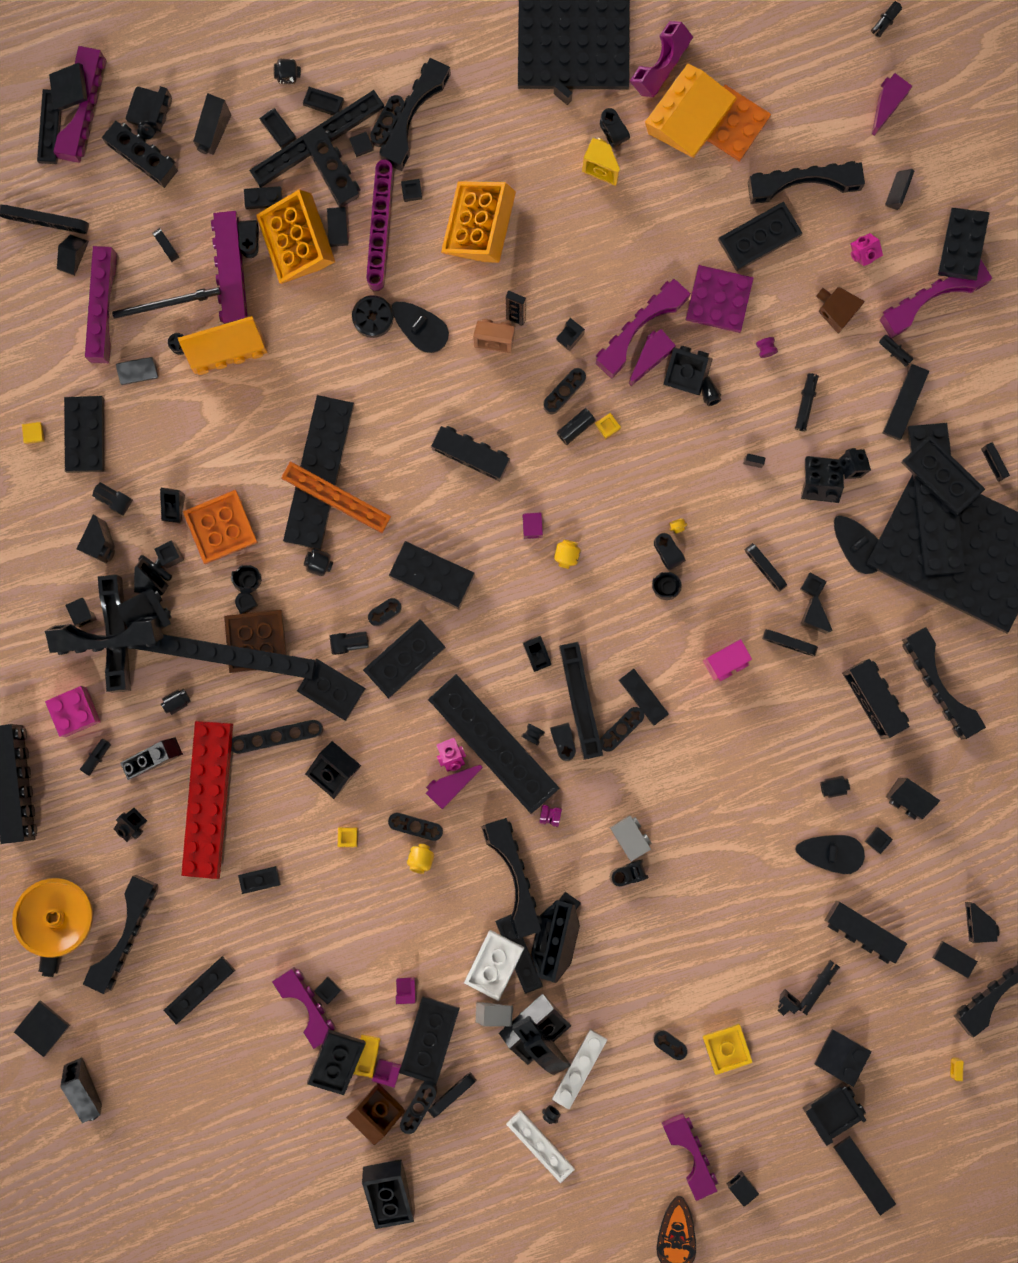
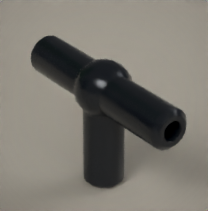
M144 555L138 558V561L143 558L166 581L172 579V575L161 568L162 564L159 558L155 563Z

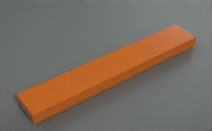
M291 461L281 477L282 480L381 534L391 518L390 515Z

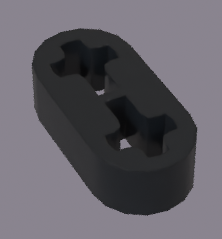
M160 228L152 232L171 262L180 258Z
M395 598L386 600L369 612V622L373 626L383 625L401 612V603ZM391 602L393 604H398V606H396L397 611L393 612V610H390L386 613L385 610L390 608L389 604ZM384 612V615L380 617V622L372 621L374 613L379 615Z
M658 1030L654 1033V1044L673 1059L682 1060L687 1056L686 1045L669 1032ZM665 1034V1039L670 1043L668 1045L664 1042L659 1044L657 1037ZM674 1045L677 1048L682 1046L681 1050L683 1053L674 1055L675 1051L671 1046Z

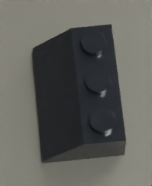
M544 994L536 998L532 1004L522 1011L512 1021V1026H505L499 1032V1035L509 1049L527 1065L534 1059L524 1049V1043L514 1032L513 1024L530 1016L547 1039L551 1038L553 1042L571 1027V1024Z

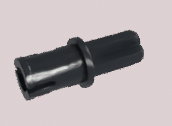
M895 1L885 13L881 14L880 20L871 29L873 34L877 32L875 34L876 37H881L887 27L893 24V20L902 10L901 4Z
M884 335L880 339L879 343L891 353L890 356H894L905 367L914 359L902 348V345H898L888 335Z
M101 739L93 752H89L90 756L80 768L83 773L88 776L91 775L98 763L103 761L102 757L110 748V742Z

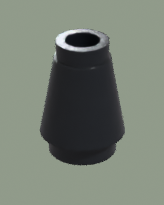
M708 376L705 377L702 396L707 406H713L721 401V393Z

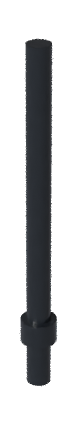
M220 287L208 290L205 288L199 289L195 293L112 312V315L116 319L190 301L207 300L208 297L221 295Z

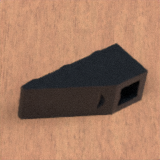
M176 737L160 741L120 763L127 780H130L183 755Z

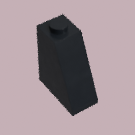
M207 93L193 142L199 152L214 155L231 118V113L224 99Z
M81 1057L64 1065L60 1085L62 1091L82 1124L95 1120L101 1115L102 1103L83 1058Z

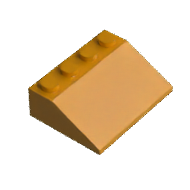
M688 63L645 121L647 132L654 138L694 158L736 101V97L704 71Z
M458 181L441 253L480 262L499 263L516 191L506 182Z
M297 190L256 215L280 284L320 271L335 263L312 193Z
M253 316L178 338L192 371L198 375L206 374L209 370L215 368L224 369L228 364H241L245 362V359L261 358L263 354L267 353L262 332Z

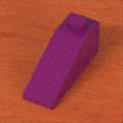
M896 73L891 78L887 77L881 84L883 89L879 94L872 135L874 136L912 88L911 84Z
M662 329L658 332L653 331L647 336L645 346L630 378V386L670 355L676 347Z
M478 765L443 777L437 782L432 780L426 787L428 789L426 794L441 809H444L483 767Z

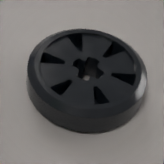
M370 295L363 297L355 304L352 311V321L356 330L363 336L377 338L386 334L392 327L394 320L393 310L384 298ZM370 313L377 314L376 320L368 319L370 318Z

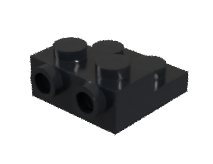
M681 345L680 349L674 348L663 385L700 395L705 377H708L713 358L708 357L709 353L698 350L697 354L693 353L690 347Z

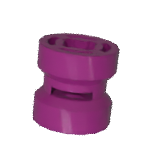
M543 805L539 823H550L552 826L558 827L562 808L556 807L552 809L547 805Z

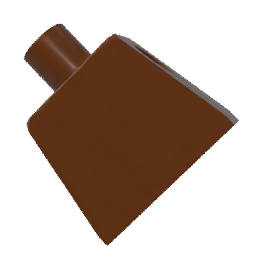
M837 287L832 294L822 288L816 295L824 303L819 313L838 334L865 302L841 287Z

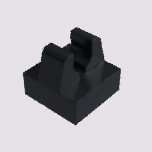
M784 989L780 994V1004L777 1011L783 1016L789 1011L795 1014L800 1009V1001Z

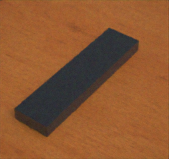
M43 89L37 162L40 164H57L58 157L53 151L57 134L60 132L61 111L57 112L54 110L52 93L48 89Z
M509 290L506 294L507 320L521 326L526 321V297Z
M911 364L882 434L899 441L902 439L930 371Z
M510 914L495 922L501 936L525 947L515 967V971L524 993L527 994L543 987L540 978H538L537 970L524 938L515 939L510 923Z
M222 956L163 1011L177 1025L236 970Z
M850 1136L833 1147L880 1216L896 1205Z

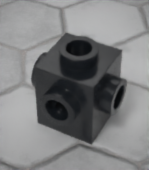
M848 449L839 458L845 479L862 478L871 471L865 449Z
M132 808L129 812L122 813L116 819L118 823L114 830L126 842L132 838L136 840L144 832L142 828L147 823V820L135 808Z

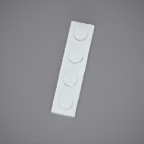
M591 1029L589 1030L570 1064L571 1066L568 1068L552 1097L553 1101L567 1109L571 1108L607 1042V1038Z

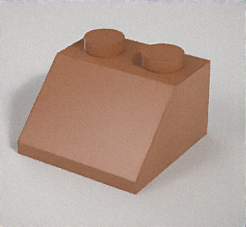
M489 319L477 321L473 335L474 347L511 353L515 326L507 322H501V324L493 323Z

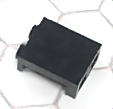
M842 1083L802 1108L826 1146L833 1143V1138L860 1121L863 1123L867 1121L864 1117L866 1114L864 1108L860 1103L856 1104L853 1099L855 1097L854 1092L850 1086L846 1087Z

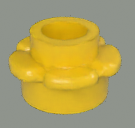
M680 518L669 523L671 527L669 530L674 531L675 534L686 530L685 526L688 524L685 523L684 518Z

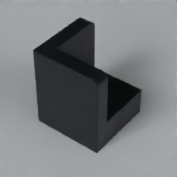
M570 318L566 322L565 328L557 336L556 341L571 351L583 337L585 329Z
M172 540L154 549L162 566L167 569L184 561L177 544Z
M79 598L65 605L76 627L80 628L97 620L95 614L89 610L84 598Z
M742 1171L726 1183L743 1206L749 1204L759 1195L756 1188Z

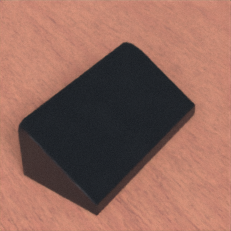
M914 169L896 173L885 206L895 210L900 209L915 172Z
M153 357L116 363L121 385L158 378L156 361Z

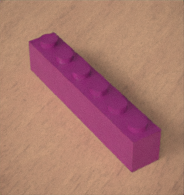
M236 211L213 213L214 220H211L212 231H215V238H212L213 248L217 251V256H214L215 267H218L216 283L221 289V295H217L218 303L221 304L222 311H219V319L223 324L248 317L243 258L238 235L239 216Z

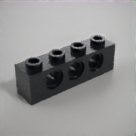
M115 120L102 136L105 144L165 188L178 172L175 166L176 162L168 155L164 157L160 154L161 151L153 144L149 146L145 143L146 140L140 134H133L131 132L132 129L125 123L120 124ZM125 140H130L128 144H123ZM140 151H145L143 155H138ZM159 161L157 166H152L154 162Z
M321 126L304 135L302 141L337 205L343 207L359 198V191L361 190L356 181L352 182L349 176L351 171L347 164L343 165L340 158L342 155L337 147H333L331 143L333 139L329 131H324ZM320 146H326L328 148V152L322 154L318 151V148ZM335 163L338 167L332 171L327 168V165ZM343 179L347 182V185L339 187L336 184L337 181Z

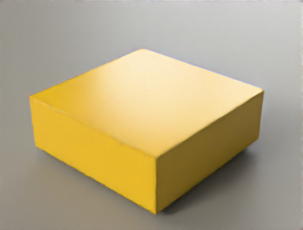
M611 412L595 423V426L605 440L621 429V426Z
M41 422L22 424L23 442L25 444L44 442L43 424Z
M338 827L337 847H357L358 828Z
M951 1058L950 1077L955 1081H963V1060Z

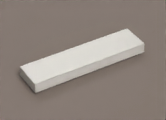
M522 1110L506 1123L560 1183L575 1170Z

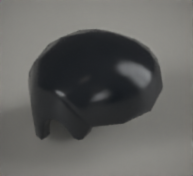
M241 565L236 571L231 573V581L235 589L241 593H252L261 585V574L257 568L251 565Z
M661 572L652 580V589L661 600H672L681 592V580L672 572Z

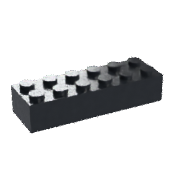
M0 725V844L36 840L35 836H37V826L33 820L35 807L31 802L33 788L29 783L31 769L27 764L29 750L25 746L27 731L23 725Z

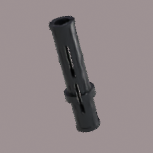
M807 373L805 387L801 391L803 396L795 430L807 431L813 399L817 394L815 390L819 375L814 376L813 373Z
M829 960L823 972L817 975L818 979L800 1003L799 1011H802L804 1006L807 1005L803 1011L805 1015H808L826 986H830L832 983L830 982L840 969V966L836 964L830 970L834 964L831 960Z

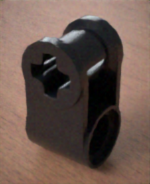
M612 108L605 109L601 114L599 125L606 135L610 146L614 148L629 140L630 134L617 112Z
M238 221L239 246L242 254L246 258H254L259 251L258 221Z
M661 533L655 538L654 547L669 571L686 561L681 550L676 546L669 534ZM660 538L662 540H667V543L665 544L666 547L664 545H659V542L661 541Z
M569 722L550 727L560 759L564 761L572 760L576 750ZM564 747L572 750L569 757L561 753L564 751Z
M643 859L612 870L609 876L611 883L621 887L648 879L649 877L645 874L642 865ZM617 872H622L624 875V880L620 883L614 880Z

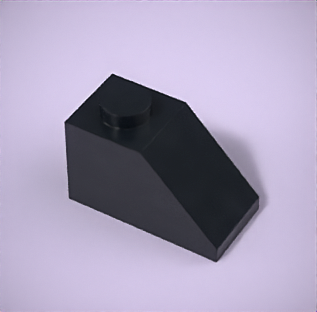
M965 902L969 941L972 943L997 942L1000 930L996 921L975 903Z

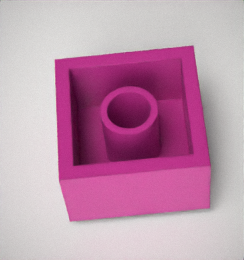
M740 639L704 659L703 663L713 680L719 679L721 682L732 676L731 671L734 669L738 672L748 667V662L752 658Z
M79 686L45 701L59 737L66 738L101 723L87 687Z

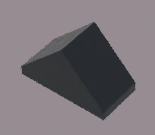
M70 234L58 245L57 270L75 276L88 241Z
M161 487V521L180 523L185 494L180 490Z
M141 558L134 568V592L142 593L151 588L154 592L158 591L159 595L162 596L169 585Z
M818 596L812 597L801 624L825 634L833 631Z
M541 636L523 643L534 672L552 665Z

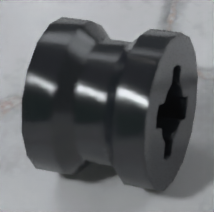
M174 333L168 338L169 348L177 355L184 354L178 338L184 335L180 333Z
M528 723L527 731L523 733L522 738L538 746L540 743L539 739L541 736H544L545 732Z

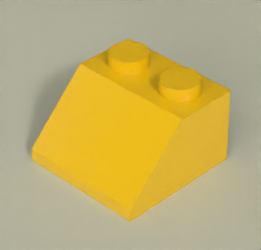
M592 137L583 157L582 172L616 186L620 168L611 146L603 139Z

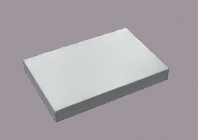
M489 930L464 983L499 1001L525 947Z

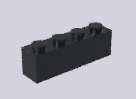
M446 426V428L440 427L431 445L433 451L492 479L501 481L510 463V458L507 457L508 454L500 450L497 452L490 449L491 446L484 442L480 444L474 442V438L467 434H463V436L457 434V430L450 426Z
M835 901L824 920L829 923L827 927L837 933L841 930L846 934L844 936L846 939L853 943L856 940L862 943V949L869 953L873 951L878 953V958L887 964L890 961L896 964L907 945L903 940L839 901Z

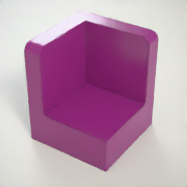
M541 512L524 513L522 515L524 539L543 538Z
M416 977L396 979V1004L416 1003Z
M379 1059L372 1081L395 1088L401 1065Z

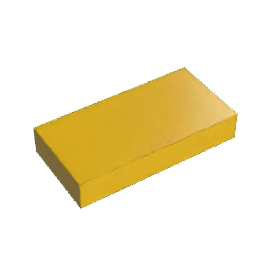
M362 1034L360 1039L364 1040L366 1044L353 1074L373 1078L381 1038Z

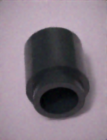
M183 688L162 698L163 703H161V706L166 714L170 712L173 715L187 707L191 700Z
M844 776L827 778L820 782L823 797L828 796V798L847 795V791L850 790L849 781L844 779Z
M40 957L38 972H42V976L54 977V973L57 974L59 971L61 957Z

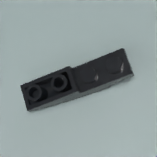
M530 1016L513 1024V1030L524 1043V1049L544 1070L555 1075L571 1066L551 1038L547 1039Z

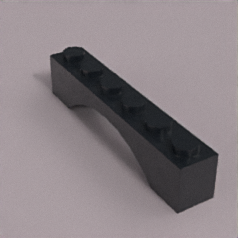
M429 58L428 62L423 64L419 80H415L412 87L413 92L411 96H407L404 103L405 108L403 112L400 111L398 113L397 123L394 128L390 129L388 133L389 139L386 144L382 145L379 152L381 160H388L393 168L399 171L403 170L410 157L408 132L412 118L426 100L443 91L451 76L449 66L432 58Z
M849 161L843 165L832 163L826 167L811 166L803 170L793 168L786 172L776 170L770 174L755 173L749 177L747 183L750 204L769 202L784 189L802 183L824 184L842 193L861 191L865 185L862 162Z
M119 575L98 576L99 597L106 635L119 634L126 630V624L117 609V606L124 602L122 577ZM127 646L117 650L106 648V692L131 691Z
M159 616L141 617L133 622L127 630L114 635L90 634L76 628L72 624L55 625L45 630L49 652H57L58 655L67 654L69 651L83 653L90 649L93 652L102 651L104 648L117 650L123 646H127L129 649L139 647V645L152 647L163 639Z
M924 627L902 639L904 643L902 646L905 652L912 656L914 667L917 671L920 670L924 676L922 678L924 684L933 691L932 697L943 708L942 713L945 719L952 723L954 734L962 740L985 729L986 726L977 711L958 702L943 686L935 664L936 643L928 629Z
M574 642L560 645L559 651L583 760L603 756L579 643Z
M507 818L481 826L486 845L502 857L513 878L515 902L510 923L515 939L541 932L542 921L535 912L536 902L529 892L531 888L530 882L523 873L525 867L517 853L519 851L517 841L513 840L511 834L513 833L511 822H508Z
M139 875L132 876L124 893L127 918L122 937L109 955L90 967L82 985L102 994L113 990L117 981L115 976L124 967L125 962L123 959L126 954L130 953L133 947L131 943L133 937H136L141 930L139 924L142 918L145 919L150 908L148 905L150 900L153 901L157 895L158 890L156 887L158 884Z
M1018 964L1014 968L1005 970L1002 973L1003 977L998 981L990 982L987 985L988 989L983 993L979 992L974 995L968 1005H962L957 1009V1014L954 1017L968 1035L974 1038L989 1026L992 1012L1001 996L1018 983Z

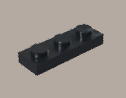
M632 669L618 680L638 707L642 709L653 726L669 715L635 669Z

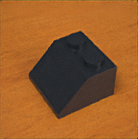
M93 514L76 549L107 564L108 560L110 561L114 556L115 545L106 521Z
M331 741L318 754L305 775L335 799L354 777L361 765Z
M898 778L886 796L890 800L889 804L897 809L901 807L906 811L905 815L913 820L916 818L924 819L940 802L938 798L908 778Z
M832 1029L814 1064L854 1087L872 1051Z

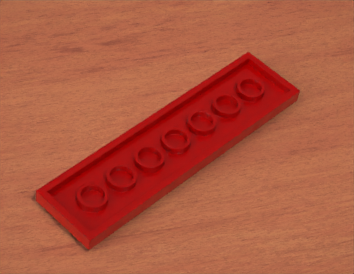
M195 721L181 876L220 879L233 724Z

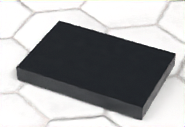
M316 659L314 678H304L297 692L344 721H347L366 688Z
M328 1029L308 1077L307 1085L345 1095L365 1047V1041Z

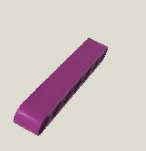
M388 160L378 161L375 167L366 274L368 286L373 291H380L385 285L394 178L392 164ZM382 169L389 170L386 174L380 173ZM381 187L388 188L385 192L379 191ZM379 205L386 206L384 210L377 209ZM378 223L385 224L383 228H376ZM377 241L383 242L380 247L374 246V243ZM375 259L382 260L379 265L373 264ZM374 277L380 278L378 283L371 282Z

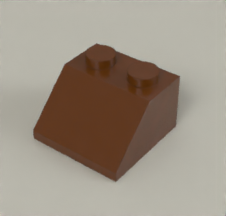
M377 1083L346 1118L373 1145H376L386 1136L406 1110Z

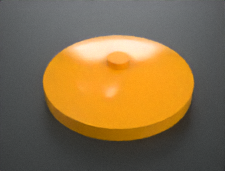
M60 878L44 879L28 887L17 900L12 915L13 930L19 943L29 952L47 958L61 957L76 950L87 938L93 923V909L87 894L73 882Z

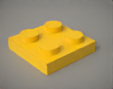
M740 1024L702 1036L715 1075L753 1063Z

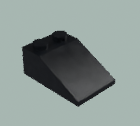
M402 1159L364 1166L362 1185L375 1229L414 1222Z

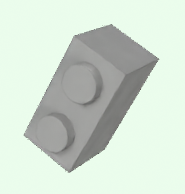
M629 815L611 826L610 829L629 860L633 861L651 850L649 845L652 843L646 834H641L639 830L641 825L636 817L632 819Z

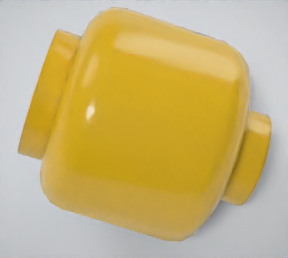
M564 539L563 542L557 544L554 560L559 563V567L569 569L570 566L578 564L581 553L578 543Z
M419 844V846H413L410 849L407 858L409 870L424 874V872L431 869L434 853L429 850L430 846Z

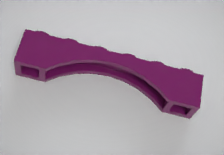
M78 46L75 64L79 62L83 65L88 100L79 104L72 121L57 134L53 151L58 159L80 163L81 158L85 155L84 145L86 139L89 138V124L93 121L94 117L93 107L98 100L97 90L102 83V69H105L106 58L101 50Z
M93 246L85 345V358L90 363L109 364L110 360L109 304L117 263V253L112 247Z
M980 260L977 280L948 277L944 281L939 279L931 284L932 287L928 290L923 288L915 293L916 296L910 299L907 297L899 302L900 306L896 308L892 306L886 309L880 322L892 339L912 325L918 310L932 298L950 292L973 293L987 285L993 278L982 260Z
M673 279L671 282H665L660 288L661 292L657 296L654 294L647 303L649 305L645 309H639L635 314L636 318L632 322L628 321L621 329L623 332L619 336L615 335L609 341L610 345L606 349L602 348L597 353L595 364L611 379L625 366L627 349L636 332L655 317L677 312L689 299L691 293L677 280Z

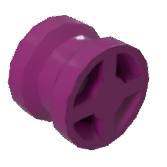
M774 337L764 338L756 342V346L760 349V358L770 357L778 353V349L774 346Z

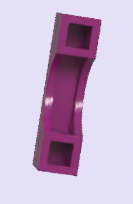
M668 22L660 34L662 48L658 61L652 67L639 66L631 78L630 83L641 96L654 97L659 92L660 87L669 77L670 72L693 39L692 34L682 22Z
M293 967L273 980L272 983L282 998H296L306 1006L309 1013V1022L303 1033L313 1049L323 1043L328 1029L334 1031L336 1027L331 1019L327 1020L324 1013L326 1011L320 1002L317 1004L314 999L315 993L310 986L307 987L304 983L305 977L301 970H296Z
M681 1113L662 1122L670 1144L683 1146L693 1155V1168L686 1177V1180L695 1200L698 1201L718 1192L715 1185L719 1183L714 1172L709 1173L707 1166H710L706 1154L701 1155L699 1148L702 1145L698 1136L693 1137L691 1129L694 1127L690 1118H685L684 1114Z

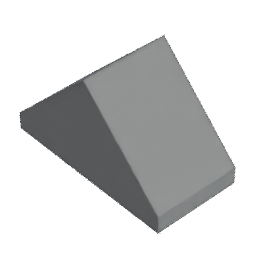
M476 1002V1023L482 1026H512L513 1006Z

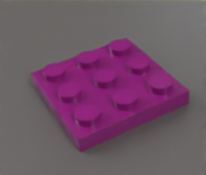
M699 265L686 321L741 333L754 277Z

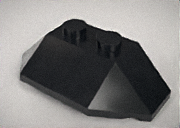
M556 900L553 905L540 915L542 921L541 932L535 934L531 951L538 978L554 983L558 982L572 963L580 928L575 905Z

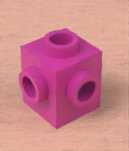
M870 233L859 237L850 244L852 259L863 266L871 264L874 260L883 256L880 240Z
M455 738L437 744L440 753L437 756L441 767L445 766L447 772L456 771L465 765L463 760L466 757L462 746L458 747Z

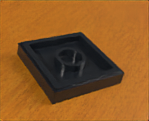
M78 62L49 74L55 111L59 112L88 100L82 64Z
M39 1001L14 1033L42 1057H45L69 1028L70 1024L42 1001Z

